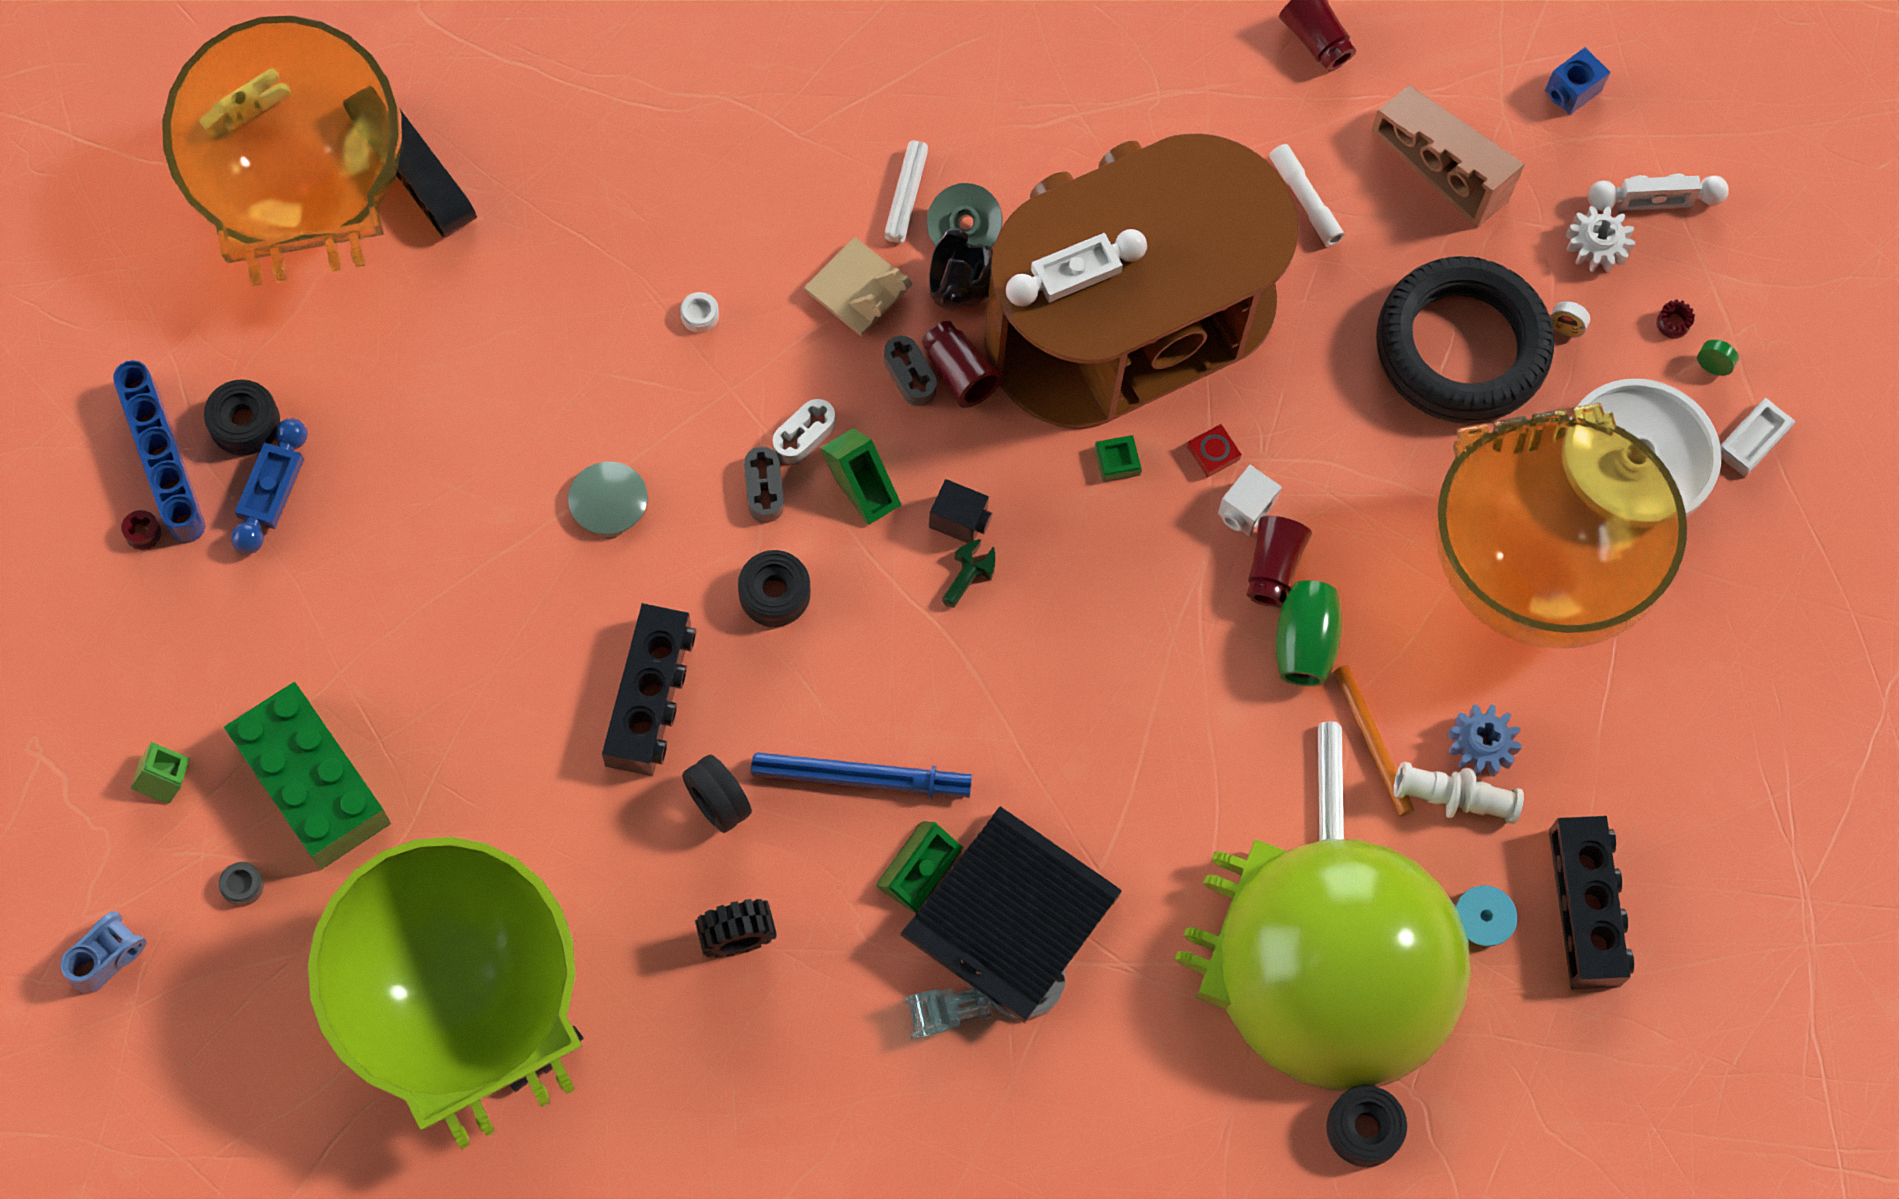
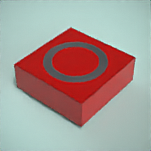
M1222 424L1189 440L1187 448L1207 478L1241 460V452Z

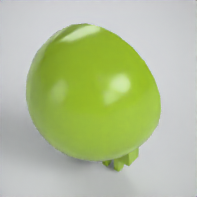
M455 837L415 839L380 852L351 873L330 898L315 928L308 960L310 1000L321 1032L342 1062L367 1083L406 1100L420 1130H424L445 1119L461 1150L470 1146L468 1133L464 1126H461L455 1114L464 1108L471 1106L476 1116L478 1127L487 1137L493 1134L495 1129L481 1102L483 1098L526 1077L540 1106L548 1105L550 1103L549 1093L544 1084L540 1082L535 1071L550 1063L556 1073V1080L561 1090H564L566 1094L575 1090L560 1060L563 1056L583 1047L567 1017L576 978L574 940L562 907L539 876L516 857L486 843Z
M1255 839L1246 860L1225 852H1214L1212 857L1214 864L1241 876L1238 884L1217 875L1210 874L1205 876L1204 886L1232 898L1219 936L1194 927H1186L1183 935L1191 943L1213 950L1210 960L1188 951H1177L1175 960L1184 967L1204 974L1196 999L1225 1009L1246 1043L1271 1067L1300 1083L1332 1091H1348L1358 1086L1379 1087L1396 1082L1426 1064L1449 1039L1466 1004L1471 977L1469 942L1457 908L1441 884L1416 861L1387 846L1359 839H1324L1292 848L1288 851Z

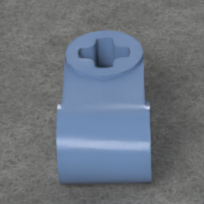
M117 911L110 912L99 919L83 938L66 951L60 963L61 971L71 985L79 992H96L124 966L135 960L145 948L147 941L143 936L135 935L122 923L121 914ZM113 936H117L122 942L119 943ZM94 962L93 969L89 974L81 977L75 975L77 968L81 964Z

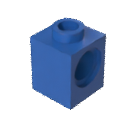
M1584 47L1553 70L1545 91L1549 94L1554 104L1561 106L1571 115L1602 92L1610 71Z

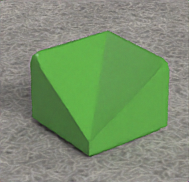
M151 742L139 760L130 789L169 804L182 786L190 758Z

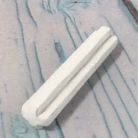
M912 140L908 143L885 229V239L889 242L901 244L905 241L928 153V146L924 142Z

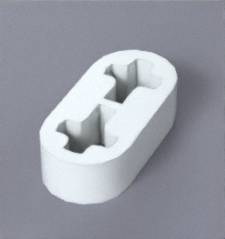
M822 399L810 400L777 429L772 441L773 451L778 455L779 461L785 464H796L802 461L831 434L835 427V412L832 405ZM822 413L825 415L824 424L817 421L810 426L811 414L817 417ZM799 435H801L797 439L796 450L792 447H788L786 450H784L783 440L786 439L787 441L792 442Z

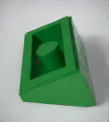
M923 821L918 825L878 880L876 886L913 913H917L963 847L936 822Z

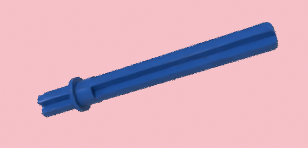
M759 752L753 755L751 762L752 775L760 777L929 794L928 798L933 799V794L970 798L972 774L936 771V766H932L930 770Z

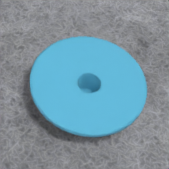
M1486 885L1476 886L1467 890L1457 902L1456 908L1467 938L1471 942L1481 946H1496L1505 942L1513 934L1517 925V911L1511 898L1502 890Z

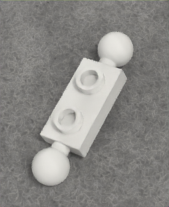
M1672 174L1667 177L1648 178L1644 175H1638L1625 179L1622 186L1618 188L1611 182L1598 181L1590 187L1587 197L1589 204L1599 211H1604L1607 206L1612 208L1615 204H1617L1618 211L1692 207L1695 199H1701L1703 203L1710 206L1723 203L1728 197L1729 187L1727 182L1719 176L1706 177L1700 183L1699 176Z
M1135 229L1121 232L1112 245L1105 233L1092 237L1032 262L1031 271L1034 276L1031 277L1027 274L1013 276L1006 285V295L1014 305L1027 306L1034 302L1038 292L1043 291L1047 301L1050 303L1120 274L1123 267L1120 258L1129 262L1142 258L1147 250L1146 238L1140 231Z

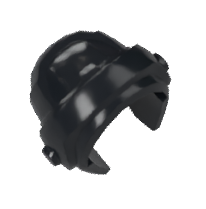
M949 229L942 235L934 250L929 273L931 297L937 305L950 310L957 309L963 305L975 306L988 299L993 249L987 245L967 243L968 234L962 231V229Z

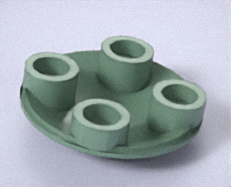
M600 462L585 468L576 476L569 490L568 503L572 516L580 526L590 532L612 539L630 529L641 519L648 504V494L643 479L634 469L618 462Z

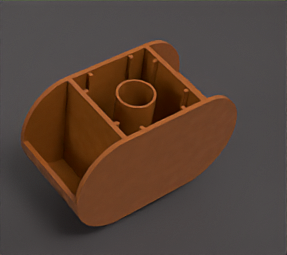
M1209 134L1174 135L1144 148L1141 147L1138 141H1127L1107 152L1100 160L1098 169L1075 179L1067 171L1058 172L1043 179L1032 190L1030 199L1021 204L1006 220L998 234L993 249L985 327V350L987 359L1003 373V380L1000 384L1001 388L1020 408L1039 420L1064 428H1091L1110 422L1252 354L1264 342L1271 330L1277 308L1275 282L1280 279L1289 267L1298 240L1297 212L1285 182L1263 157L1250 148L1236 141ZM1135 229L1140 231L1146 238L1147 250L1142 258L1133 262L1120 258L1123 265L1120 274L1050 303L1047 301L1043 291L1038 292L1034 302L1027 306L1014 305L1006 295V285L1013 276L1017 274L1034 276L1031 271L1032 262L1092 237L1105 233L1112 245L1121 232Z

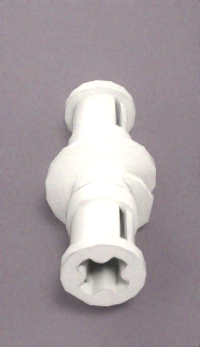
M1403 762L1398 768L1394 782L1395 797L1403 798L1405 795L1425 799L1427 802L1437 805L1446 804V816L1448 818L1454 817L1459 807L1466 813L1471 811L1480 815L1489 814L1505 818L1506 823L1515 824L1522 812L1524 801L1522 789L1515 788L1510 791L1493 787L1489 783L1477 782L1476 775L1470 768H1463L1459 773L1454 771L1452 776H1448L1446 773L1438 771L1429 772L1412 768L1411 763Z

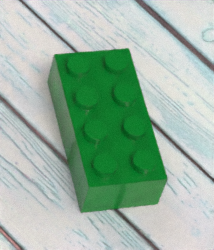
M295 681L224 726L231 740L320 871L391 824L380 803Z

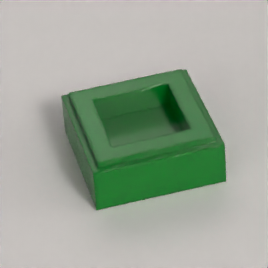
M1133 435L1095 442L1094 449L1103 482L1141 475L1142 468Z

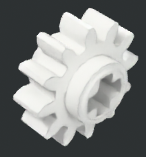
M1590 206L1586 216L1578 212L1565 235L1570 239L1566 250L1568 252L1578 251L1579 253L1575 263L1581 264L1585 260L1589 261L1591 272L1595 271L1598 264H1602L1606 272H1610L1615 263L1623 266L1629 256L1628 253H1631L1635 245V241L1630 239L1634 227H1623L1621 225L1625 218L1624 214H1620L1616 218L1611 217V208L1609 206L1604 209L1602 214H1598L1594 206Z

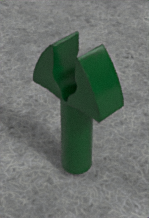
M981 539L971 541L955 551L954 559L962 563V569L942 597V602L947 607L954 608L975 577L983 575L990 581L992 580L996 558L994 547L991 548L984 561H978L976 564H973L972 556L980 548Z

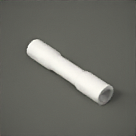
M1283 144L1275 148L1270 153L1269 158L1285 183L1291 187L1309 216V221L1324 245L1330 247L1340 242L1344 238L1345 233L1329 208L1321 201L1289 145Z

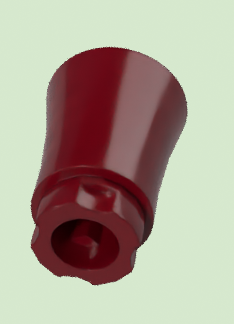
M1291 0L1280 12L1279 19L1298 36L1316 61L1321 62L1329 72L1340 68L1355 55L1356 49L1350 41V35L1338 20L1328 0Z
M951 321L938 323L923 337L922 343L928 352L929 359L949 385L961 408H970L980 404L1000 386L1003 380L1002 371L987 360L961 330L955 328Z
M1263 516L1258 519L1257 542L1248 578L1250 584L1246 595L1251 598V601L1264 606H1283L1287 593L1292 588L1295 573L1303 552L1312 536V531L1307 526L1280 516Z

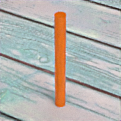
M1349 665L1341 666L1334 671V674L1399 816L1410 814L1415 809L1409 796L1405 795L1403 798L1394 796V782L1397 770Z

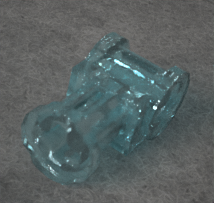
M952 988L941 991L936 989L902 997L903 1003L908 1004L914 1029L910 1032L911 1039L946 1032L949 1028L960 1026L961 1021L982 1017L983 1020L992 1018L990 999L975 988L953 992ZM974 1002L973 1006L958 1007L959 1004Z

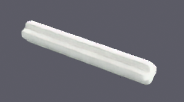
M1334 721L1322 722L1318 726L1319 841L1324 839H1344L1342 727Z

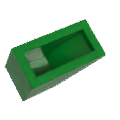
M852 428L820 447L835 480L867 524H872L902 505L872 439Z

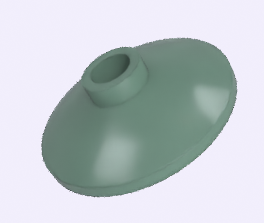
M972 183L955 184L941 191L931 203L927 215L928 233L935 246L947 230L962 229V231L968 234L967 243L972 245L982 244L992 248L1003 225L1002 211L995 197L985 188ZM965 217L973 219V226L968 230H963L960 226L961 220Z

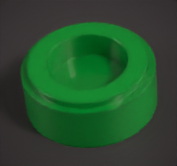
M1712 339L1704 342L1697 355V360L1706 371L1714 375L1726 376L1733 372L1739 361V355L1729 343Z

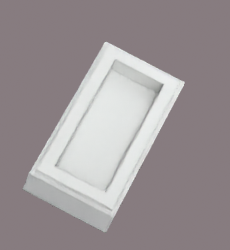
M1765 397L1720 445L1721 459L1746 478L1792 428L1796 421Z

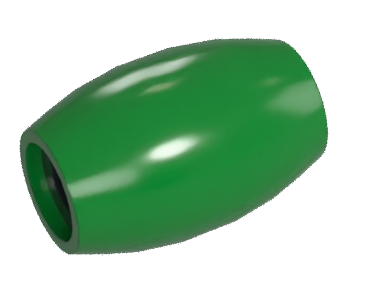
M1305 580L1294 583L1289 591L1278 618L1275 638L1276 659L1282 680L1300 686H1320L1327 680L1335 664L1342 635V609L1338 591L1334 586L1324 582Z

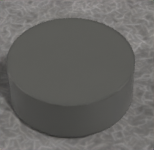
M237 862L231 864L222 872L219 879V889L230 904L248 906L257 901L264 889V881L256 867L246 862Z

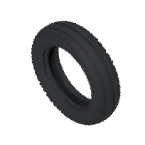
M1446 257L1428 262L1414 269L1402 278L1389 293L1382 306L1377 323L1376 341L1378 355L1383 370L1393 387L1417 409L1433 417L1450 422L1481 423L1504 417L1519 409L1542 386L1550 370L1554 354L1552 322L1547 308L1538 293L1514 271L1496 262L1478 257ZM1465 296L1481 300L1497 309L1511 325L1517 342L1516 361L1506 373L1488 382L1470 384L1445 378L1431 369L1417 351L1413 339V321L1417 314L1428 304L1445 297Z

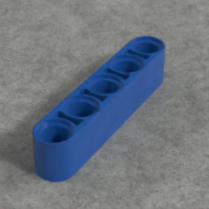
M135 360L126 361L116 368L113 375L114 384L160 516L175 540L182 543L193 542L204 533L205 520L158 387L143 363ZM143 381L140 386L129 388L133 383ZM148 414H155L153 418L148 421H140L144 416ZM167 447L163 453L152 455L156 449ZM170 481H179L175 487L163 489ZM185 514L191 515L184 523H175L178 517Z

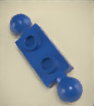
M288 418L281 421L275 431V437L279 443L278 446L264 443L235 509L237 518L245 520L244 523L237 525L231 534L232 545L240 553L252 554L261 548L264 541V535L260 529L262 525L273 529L277 526L304 461L301 453L293 451L304 445L308 435L306 426L298 419Z

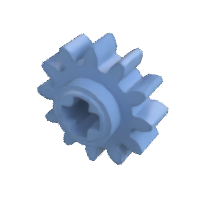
M1476 704L1470 709L1469 717L1460 712L1455 719L1457 726L1451 727L1447 734L1450 739L1456 740L1450 747L1449 754L1456 755L1461 753L1463 757L1458 767L1460 769L1464 768L1468 763L1474 765L1473 771L1476 777L1480 775L1484 767L1488 768V772L1492 777L1498 774L1500 765L1509 769L1515 761L1512 755L1518 754L1522 748L1519 742L1512 741L1520 732V727L1508 728L1506 724L1511 714L1505 713L1501 718L1496 717V708L1492 704L1485 714L1481 713V709ZM1481 736L1486 737V743L1489 745L1483 744V737Z

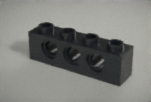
M641 604L602 751L605 767L653 776L656 764H663L667 751V741L662 740L665 727L673 726L677 711V703L672 702L676 688H683L687 665L682 664L685 651L692 652L696 638V628L691 627L690 614L688 612ZM659 647L671 650V653L662 659L651 656V653ZM650 684H656L662 688L654 696H645L641 693L642 689ZM638 722H648L652 725L651 729L644 734H635L631 731V728Z
M1607 816L1557 818L1549 829V837L1571 990L1621 987L1631 977L1630 974L1634 972V956L1632 950L1626 948L1624 935L1628 931V916L1626 910L1620 908L1618 893H1621L1622 875L1620 869L1614 867L1612 854L1616 851L1615 832L1613 829H1609ZM1579 855L1589 856L1594 861L1596 869L1584 867L1579 860ZM1590 894L1598 898L1601 903V910L1588 906L1585 901V895ZM1591 935L1601 936L1606 941L1607 950L1597 949L1591 942Z

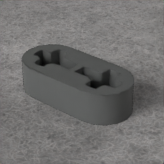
M901 335L891 338L886 343L884 349V363L891 377L908 403L914 406L929 404L936 396L937 380L934 372L912 338ZM900 349L903 354L908 353V366L904 364L900 357L895 358V350ZM913 375H915L921 385L926 384L925 392H921L918 388L913 389Z
M768 447L753 448L748 452L744 461L748 508L754 519L769 523L778 519L784 508L780 461L778 455ZM760 460H765L768 466L766 469L767 479H759L757 465ZM763 490L769 491V499L772 502L770 509L767 510L763 509L762 504H760L761 491Z

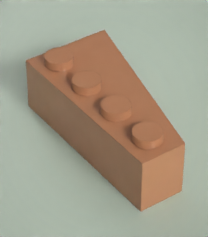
M1411 85L1404 88L1377 111L1372 130L1477 228L1509 202L1525 165Z

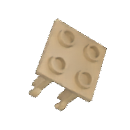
M854 237L804 287V291L862 337L912 286V281L907 275L901 274L898 268L891 266Z

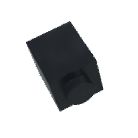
M945 479L930 510L929 528L966 543L974 541L978 533L985 534L990 524L993 513L988 511L989 496Z

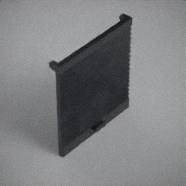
M999 806L981 832H979L967 850L964 851L963 855L954 864L953 868L950 869L949 873L940 882L939 886L936 887L924 905H922L920 910L903 929L900 936L1025 1023L1110 907L1116 903L1122 890Z

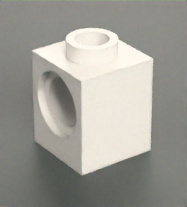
M1249 465L1222 498L1218 515L1222 517L1223 522L1229 528L1235 531H1242L1250 536L1258 526V519L1266 516L1276 504L1282 487Z

